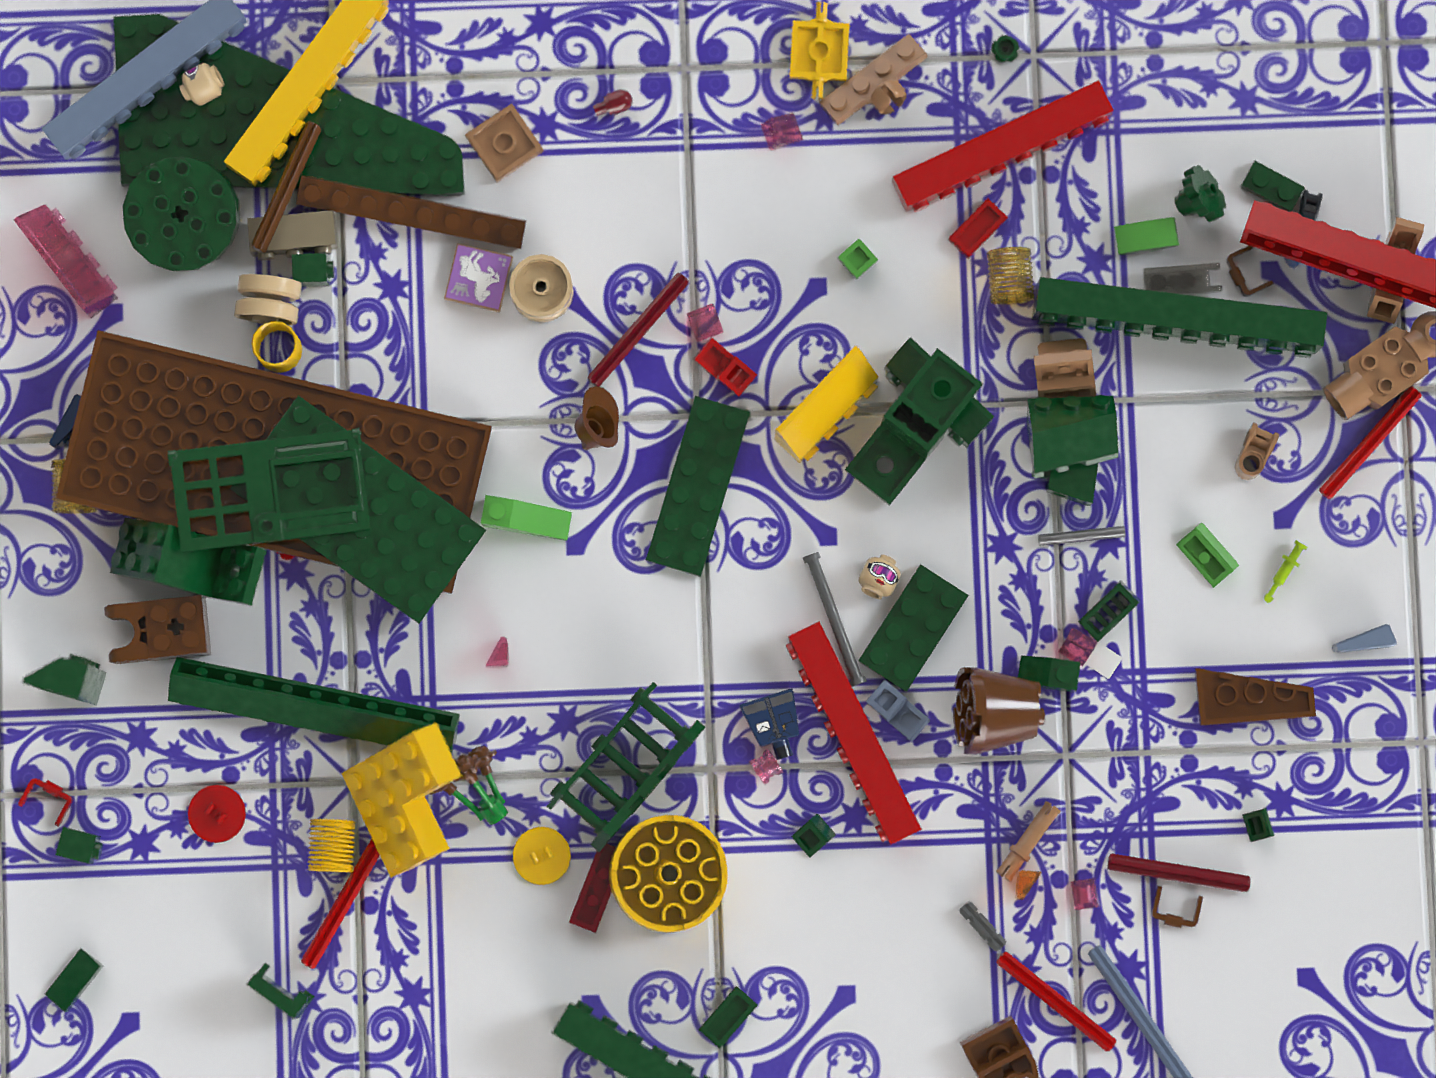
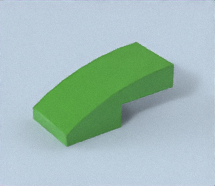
M1174 217L1114 227L1118 254L1121 256L1179 246Z

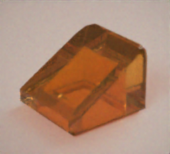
M1023 870L1017 872L1016 900H1023L1042 872Z

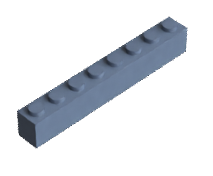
M208 0L41 129L66 161L69 158L75 159L85 152L86 145L93 140L97 142L104 138L112 125L116 122L117 124L125 122L131 116L133 109L139 105L140 107L147 105L153 100V94L161 88L167 89L177 81L176 76L184 70L187 71L200 63L199 59L205 54L211 55L219 50L222 46L221 42L227 37H235L240 34L245 28L244 24L247 23L244 14L233 0Z

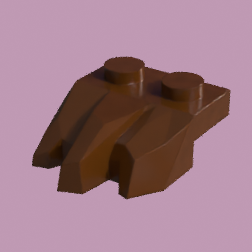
M1011 1015L959 1042L978 1078H1039L1036 1061Z

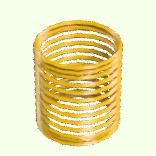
M266 322L258 327L253 335L251 343L253 353L260 363L271 372L282 373L290 371L300 361L302 355L301 341L292 328L284 322ZM275 331H285L293 335L295 342L294 350L289 358L279 363H269L261 359L260 346L268 334Z
M310 819V825L327 826L310 827V830L329 831L310 832V835L331 837H309L310 840H321L310 841L309 844L323 845L309 846V849L326 851H309L308 853L328 856H308L309 859H318L309 860V864L320 865H308L307 870L352 873L354 866L347 863L354 862L350 860L354 856L349 855L353 854L354 851L347 849H354L355 847L347 844L355 843L352 841L355 837L351 836L355 832L349 830L356 829V822L351 820Z

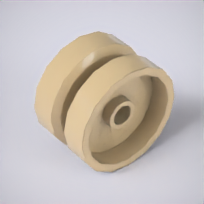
M544 254L529 256L519 262L511 274L509 287L513 304L519 313L527 319L540 323L554 321L564 315L571 305L574 294L571 275L565 265L555 257ZM543 284H546L545 291H537L536 286L542 287Z
M242 274L239 276L237 290L242 295L250 298H242L236 301L234 316L260 324L279 321L287 325H296L299 309L287 302H294L300 299L302 284L296 280L284 277Z

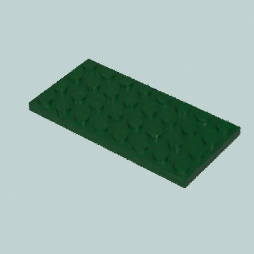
M298 395L266 440L346 431V429ZM361 440L360 449L370 530L299 539L413 621L420 624L484 535L486 529ZM353 457L274 466L280 514L358 505ZM246 484L232 485L230 490L248 502Z

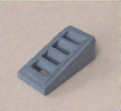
M1384 624L1333 645L1332 650L1333 652L1341 653L1390 648L1397 645V641L1390 624Z

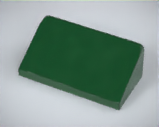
M80 948L46 991L45 995L61 1010L68 1012L104 965Z

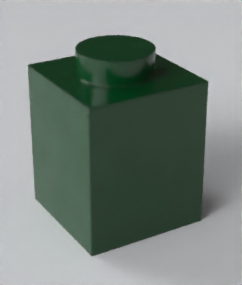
M326 253L292 254V280L301 282L302 287L330 286L329 278H334L335 274L334 261H329Z
M63 827L55 855L93 864L95 859L99 860L102 853L103 843L100 842L101 836Z

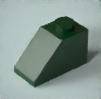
M1021 655L1018 678L1039 682L1041 688L1074 693L1077 691L1081 662Z

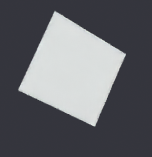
M1098 642L1085 664L1109 679L1123 658Z

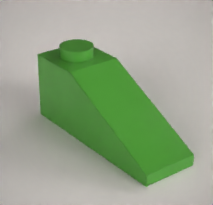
M485 495L481 525L488 528L567 541L572 512L514 499Z

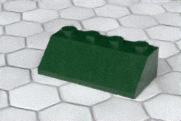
M910 337L885 365L884 370L887 372L885 377L895 387L901 385L905 389L930 358V355ZM943 381L937 382L934 385V392L939 397H946L950 393V386ZM973 397L948 428L949 433L947 436L958 447L963 444L968 448L991 424L994 416Z
M70 654L69 659L59 657L23 678L22 683L97 706L107 672L99 669L101 664Z

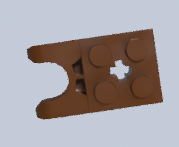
M202 595L112 604L104 607L106 617L111 620L129 621L134 628V637L127 646L110 651L108 654L110 663L125 664L176 659L177 657L186 658L211 655L206 597ZM176 621L184 625V630H179V635L171 631L172 625Z

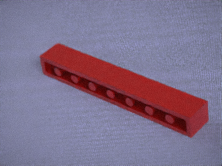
M1098 80L892 177L891 182L905 211L913 209L914 212H918L927 208L930 205L929 201L937 197L940 200L951 197L956 193L954 190L963 185L966 188H970L980 183V177L990 173L991 176L998 175L1007 170L1006 165L1014 161L1017 164H1021L1033 157L1031 153L1040 149L1043 152H1047L1057 147V141L1067 137L1068 140H1073L1084 134L1083 129L1091 125L1094 128L1105 125L1110 121L1108 117H1111L1114 110Z
M1254 200L1240 243L1436 309V259L1425 258L1413 254L1407 249H1398L1386 245L1380 240L1368 239L1357 235L1353 231L1330 226L1324 221H1315L1303 217L1297 212H1288L1276 208L1270 203H1261Z
M820 621L788 636L790 643L785 645L792 660L798 658L802 667L798 673L805 686L811 685L815 695L811 696V699L817 711L823 710L828 721L824 722V726L830 738L836 736L841 746L836 750L843 764L849 762L854 772L849 775L856 790L862 789L866 797L865 800H862V803L868 815H875L879 823L878 826H875L880 840L882 842L887 841L890 846L922 830Z

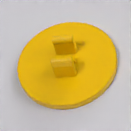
M535 827L526 831L518 838L513 849V862L517 872L521 877L533 884L546 885L557 881L565 874L570 864L571 852L568 842L558 831L552 828Z

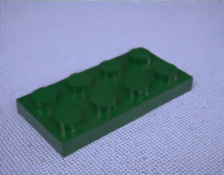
M920 564L858 662L907 692L969 595Z

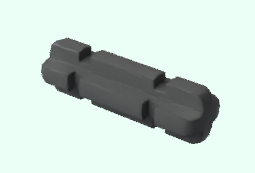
M969 901L964 904L959 910L961 915L966 920H970L969 924L984 940L987 939L988 945L993 951H999L1006 944V940L1000 933L997 934L995 932L996 929L982 913L977 912L978 909L972 902Z

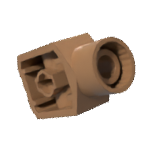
M1428 311L1421 314L1413 322L1410 332L1393 327L1343 364L1344 374L1323 388L1327 400L1342 419L1347 421L1367 406L1378 410L1429 373L1428 357L1436 358V340L1432 339L1429 335V328L1436 327V311Z

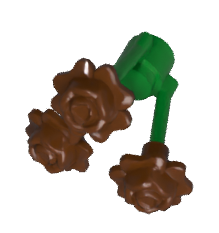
M485 745L476 747L468 755H460L454 760L461 777L453 781L467 780L469 784H473L482 797L478 804L480 808L457 791V786L452 782L429 794L432 795L433 793L445 791L449 796L453 795L473 811L480 821L486 819L489 825L496 824L508 813V810L503 805L505 800L501 796L491 774L493 771L490 763L493 760L492 757L497 752L496 750L490 751ZM478 769L482 776L486 777L493 795H488L478 782L479 777L476 774Z

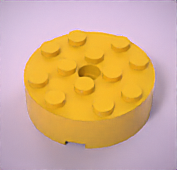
M679 815L652 817L631 828L617 844L609 869L611 890L620 909L636 924L657 932L683 931L702 923L719 906L726 891L728 881L726 856L717 838L699 822ZM666 865H671L676 869L677 876L672 882L663 880L661 876L662 868Z

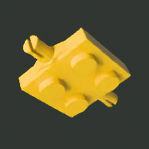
M816 2V19L809 21L793 20L790 79H805L812 82L811 98L816 99L818 88V100L823 99L824 83L829 81L846 82L850 23H835L827 19L828 3L823 2L822 13L821 2Z

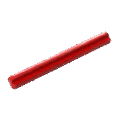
M1413 386L1409 387L1321 486L1319 491L1325 498L1332 499L1418 402L1422 397L1419 390Z
M372 839L369 841L353 872L350 874L301 959L302 964L311 969L316 968L380 856Z
M1008 952L1001 954L997 960V964L1103 1050L1109 1052L1115 1046L1117 1040L1011 954Z

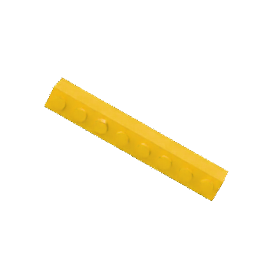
M342 0L224 160L229 169L253 186L258 181L262 183L271 172L269 166L275 158L279 160L285 154L288 148L286 144L292 135L296 137L305 125L303 120L308 113L313 114L322 102V99H320L321 95L326 89L330 91L338 81L339 77L337 74L343 66L347 68L355 57L354 50L359 44L364 45L372 34L370 29L376 20L381 22L389 10L387 7L389 4L388 0Z

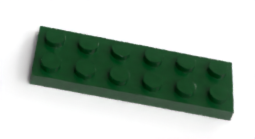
M695 396L646 561L701 577L750 416L749 411Z

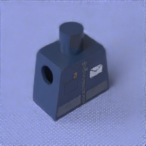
M792 688L740 704L741 712L760 748L772 744L776 760L793 756L788 739L799 736V728Z

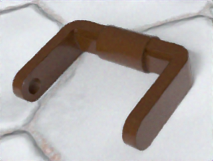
M1249 245L1230 254L1226 259L1230 269L1228 272L1235 286H1239L1245 297L1258 293L1274 284L1273 280L1250 291L1245 284L1246 280L1233 258L1255 248Z
M1157 886L1151 911L1152 917L1162 920L1164 925L1182 928V925L1195 927L1198 923L1203 896H1198L1193 921H1189L1181 916L1157 913L1162 886Z

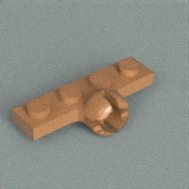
M908 34L819 101V103L837 126L867 104L873 105L881 114H891L895 112L889 105L891 100L898 108L906 100L905 89L898 81L928 58L927 54L913 37Z

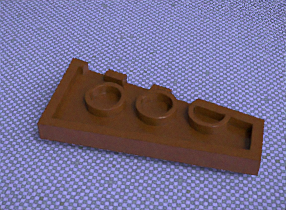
M1194 668L1200 726L1316 716L1313 687Z

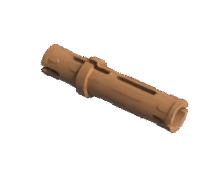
M1048 801L1044 802V805L1016 845H1011L1009 848L1011 852L996 870V873L1001 877L1004 876L1009 882L1012 881L1022 864L1029 861L1031 858L1029 854L1056 816L1061 812L1057 807H1052V804Z

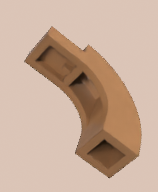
M1396 217L1385 244L1398 249H1407L1415 254L1424 232V224ZM1372 287L1367 317L1395 324L1403 304V297Z

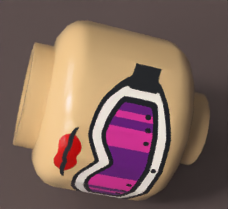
M201 63L183 73V84L179 88L186 101L192 99L195 104L203 105L221 95V87L224 86V81L214 65L210 67L206 63Z
M881 555L880 558H869L858 580L862 586V592L879 600L882 597L891 596L901 576L900 570L895 566L896 561L887 555Z

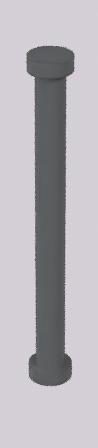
M816 552L803 557L804 563H808L851 678L850 684L854 687L867 682L865 676L862 677L821 568L819 562L820 554Z

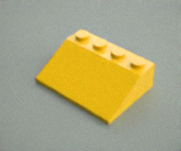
M856 345L775 430L774 440L798 463L804 458L809 461L819 451L816 445L823 438L828 441L839 429L836 424L843 417L848 420L859 408L856 403L863 396L868 399L878 388L875 384L878 381V375Z

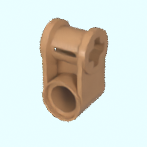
M1252 423L1235 463V472L1240 478L1252 480L1261 473L1277 443L1279 433L1275 432L1272 434L1259 428L1257 423ZM1252 459L1256 464V471H1247L1243 467V460Z

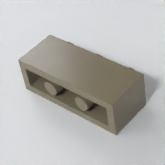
M333 210L283 215L265 253L256 251L251 246L263 217L247 218L250 253L260 261L273 260L275 255L286 254L287 258H292V254H303V252L312 251L315 254L326 253L328 255L332 253L333 249H338L336 217Z

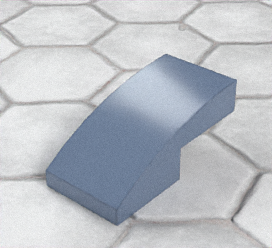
M886 680L866 700V703L910 742L930 722L926 715L911 704L905 696Z

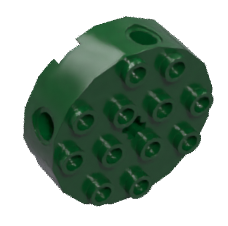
M194 157L164 158L145 167L129 185L123 203L124 229L133 248L149 263L170 271L200 269L219 260L232 245L241 223L239 198L230 179L212 164ZM179 206L182 210L188 211V215L184 216V222L181 218L176 217Z

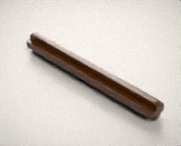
M313 122L305 124L251 243L252 248L262 253L267 251L320 134V126Z

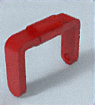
M38 778L31 779L19 800L18 806L23 807L35 784L42 787L43 791L54 797L66 800L55 822V825L59 827L73 802V798L63 792L62 787L49 780L44 782Z

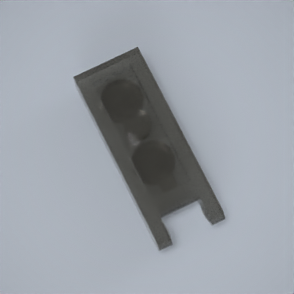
M1220 263L1144 268V290L1184 295L1223 292L1222 285L1211 286L1209 271L1221 269Z

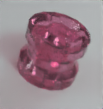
M769 749L763 751L762 756L758 759L753 758L748 761L764 785L769 783L772 776L783 773L782 768Z

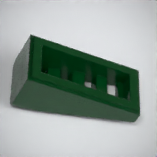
M1120 580L1078 622L1099 642L1140 603V599ZM1117 592L1129 602L1127 606L1115 596ZM1109 600L1121 611L1118 615L1107 604ZM1100 608L1113 619L1110 623L1098 612ZM1092 616L1104 627L1101 631L1089 620Z

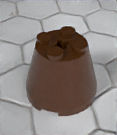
M962 667L959 670L954 685L955 689H959V692L956 696V707H953V723L958 746H964L965 755L980 754L1037 737L1038 726L1045 723V711L1039 707L1041 685L1039 682L977 667Z

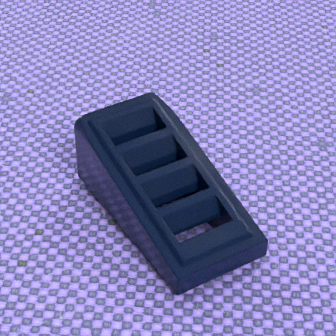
M78 394L74 395L49 442V445L57 450L62 448L71 438L81 396Z

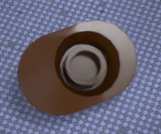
M598 386L590 387L584 394L582 412L574 425L575 432L581 440L582 449L584 450L602 446L606 448L614 447L618 442V406L613 396L606 389Z

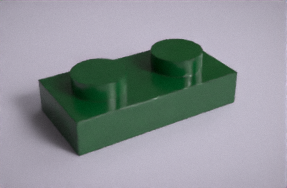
M1257 161L1253 162L1240 186L1288 212L1293 211L1305 188Z

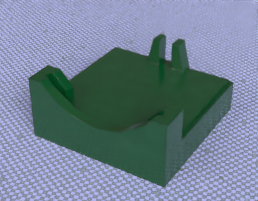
M264 963L246 985L291 1018H300L315 996L307 990L304 992L300 990L295 997L265 975L270 965Z

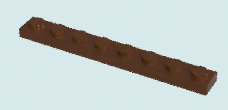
M306 175L301 176L296 202L298 205L328 211L333 210V212L517 249L522 247L527 221L525 219Z

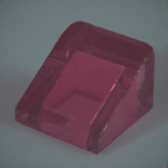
M794 113L772 117L761 125L770 150L803 140Z
M713 303L687 313V319L697 343L724 333Z
M500 637L485 665L486 668L509 666L508 639L506 637Z

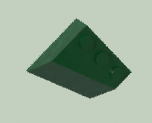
M1096 395L1089 397L1068 396L1063 398L1040 397L1037 399H1027V433L1034 479L1043 477L1044 471L1056 469L1059 473L1067 471L1069 465L1081 463L1087 466L1118 458L1117 413L1114 396Z

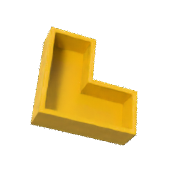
M437 723L410 733L341 773L390 878L409 871L450 849L425 797L461 777Z

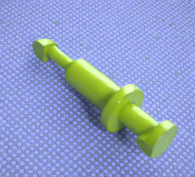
M1297 540L1294 542L1296 545L1289 557L1284 554L1282 556L1285 560L1273 578V586L1268 594L1266 593L1264 596V600L1267 603L1273 601L1272 595L1278 586L1284 584L1294 566H1300L1296 560L1303 549L1307 550L1308 547Z

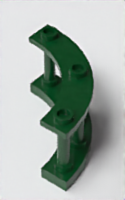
M654 682L646 690L642 687L637 690L630 699L634 704L607 737L601 734L591 746L595 751L565 784L560 781L550 792L553 798L546 807L551 810L562 800L595 829L594 833L597 834V837L590 845L598 852L601 851L618 832L624 822L640 807L675 766L683 753L689 749L706 728L698 720L690 728L686 725L682 726L652 701L649 696L658 686ZM641 706L675 735L674 739L678 742L672 749L664 748L631 720ZM623 728L658 757L656 760L660 764L651 774L643 773L610 745ZM602 753L636 781L635 785L638 787V790L629 800L625 796L621 798L588 769ZM580 778L615 807L613 810L617 814L609 822L606 819L601 820L569 792Z

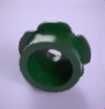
M1002 35L998 37L997 41L992 43L991 51L995 54L994 58L998 62H1012L1018 56L1019 44L1012 37ZM1003 47H1007L1008 51L1004 52Z

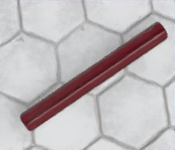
M676 273L588 375V380L594 386L600 387L686 288L689 281L684 275Z
M1114 853L1109 855L1107 868L1111 871L1245 893L1249 891L1251 884L1250 876Z

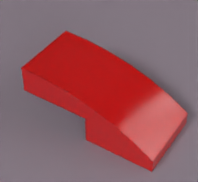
M710 338L692 359L738 397L757 376L752 369L738 357L733 356L714 338Z

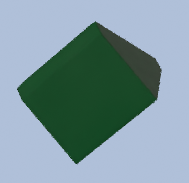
M1267 808L1242 814L1250 842L1275 836Z

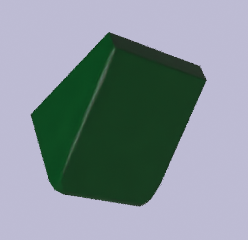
M816 814L791 837L807 856L811 858L836 834L821 816Z

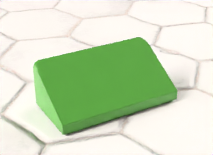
M1203 523L1196 526L1176 544L1213 588L1239 566L1237 561Z

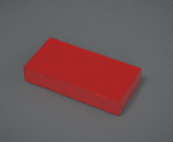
M987 198L948 238V241L969 259L1008 217Z

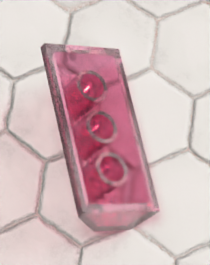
M44 204L13 219L81 309L91 319L119 298L114 292L118 288L108 274L102 277L98 272L97 268L101 265L91 252L85 255L79 246L83 244L82 240L74 230L68 233L62 225L66 220L56 207L51 211Z

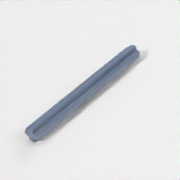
M1098 945L1088 952L1089 957L1173 1078H1193L1103 947Z

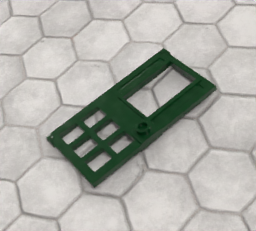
M355 428L346 431L178 451L169 450L167 457L172 471L181 553L370 530L360 449V429ZM242 456L243 476L218 478L217 458ZM353 457L358 505L280 514L274 466ZM209 460L211 479L185 482L183 462ZM246 484L247 504L222 506L220 486ZM212 488L213 508L188 510L187 490ZM249 512L250 532L225 534L224 514ZM216 516L217 536L191 537L190 518Z

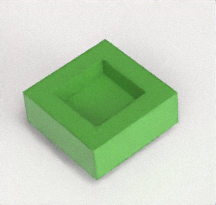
M860 239L856 240L838 256V260L856 280L878 261V258Z

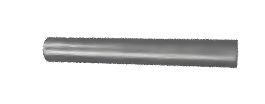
M1116 526L1039 534V546L1125 537V527Z

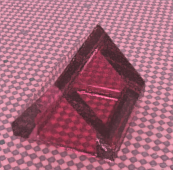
M1072 627L1058 653L1072 661L1081 662L1080 666L1083 667L1097 641Z
M1096 878L1070 882L1075 910L1100 906Z

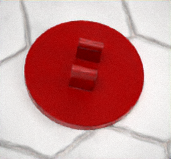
M210 785L201 789L194 795L188 808V821L194 833L201 839L213 843L225 842L235 837L241 831L246 819V808L240 795L233 789L223 785Z

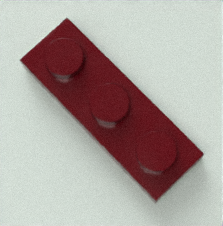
M606 844L600 852L596 850L569 923L596 933L612 893L609 869L616 847Z

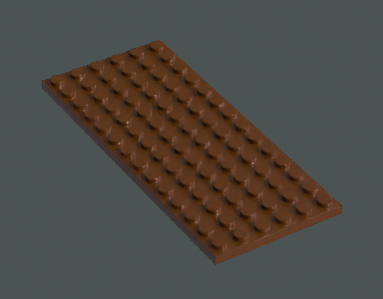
M98 330L56 499L145 521L170 524L178 527L172 471L167 457L168 451L266 440L299 395L346 430L359 428L361 432L360 437L364 443L470 518L492 426ZM242 456L216 459L218 478L240 476L244 470ZM209 460L183 462L185 482L211 479ZM232 485L220 486L222 506L248 503L230 490ZM212 488L186 491L188 510L214 507ZM249 512L223 515L225 534L251 531ZM216 516L189 519L191 531L207 536L218 535ZM299 538L249 544L250 546L336 566ZM457 572L443 590L444 593L452 594Z

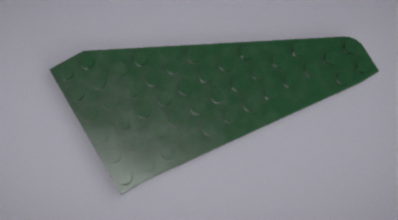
M160 14L113 16L116 71L179 22ZM222 41V46L219 50L211 55L207 53L199 59V64L206 63L210 67L214 65L224 81L219 97L203 105L195 104L192 99L186 101L179 88L183 84L182 75L185 72L184 70L176 76L177 81L167 89L161 88L153 94L154 98L151 102L143 107L137 106L131 111V116L125 122L118 124L121 185L129 186L145 167L164 158L194 157L210 163L230 179L233 187L276 189L302 130L296 137L291 136L286 143L288 148L285 154L279 160L275 158L269 166L271 172L262 183L258 181L255 186L229 169L224 160L285 79L290 69ZM332 88L330 91L326 89L320 97L322 102L313 114L309 112L303 120L305 124L313 122L319 125L321 131L301 176L306 175L395 194L418 196L465 195L461 149L452 138L335 88ZM301 176L294 190H299Z

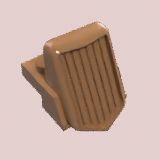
M1076 338L1042 342L1038 345L1039 355L1034 356L1039 398L1096 396L1092 350H1087L1085 339Z

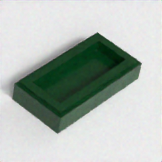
M736 986L698 1030L721 1049L758 1004Z

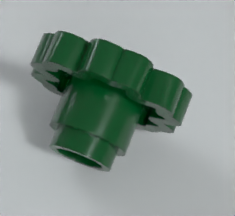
M1200 165L1193 166L1184 171L1185 178L1182 179L1183 189L1174 198L1176 208L1180 214L1185 217L1198 214L1201 218L1205 217L1208 222L1216 221L1223 217V209L1226 208L1223 192L1218 189V182L1210 171H1204Z

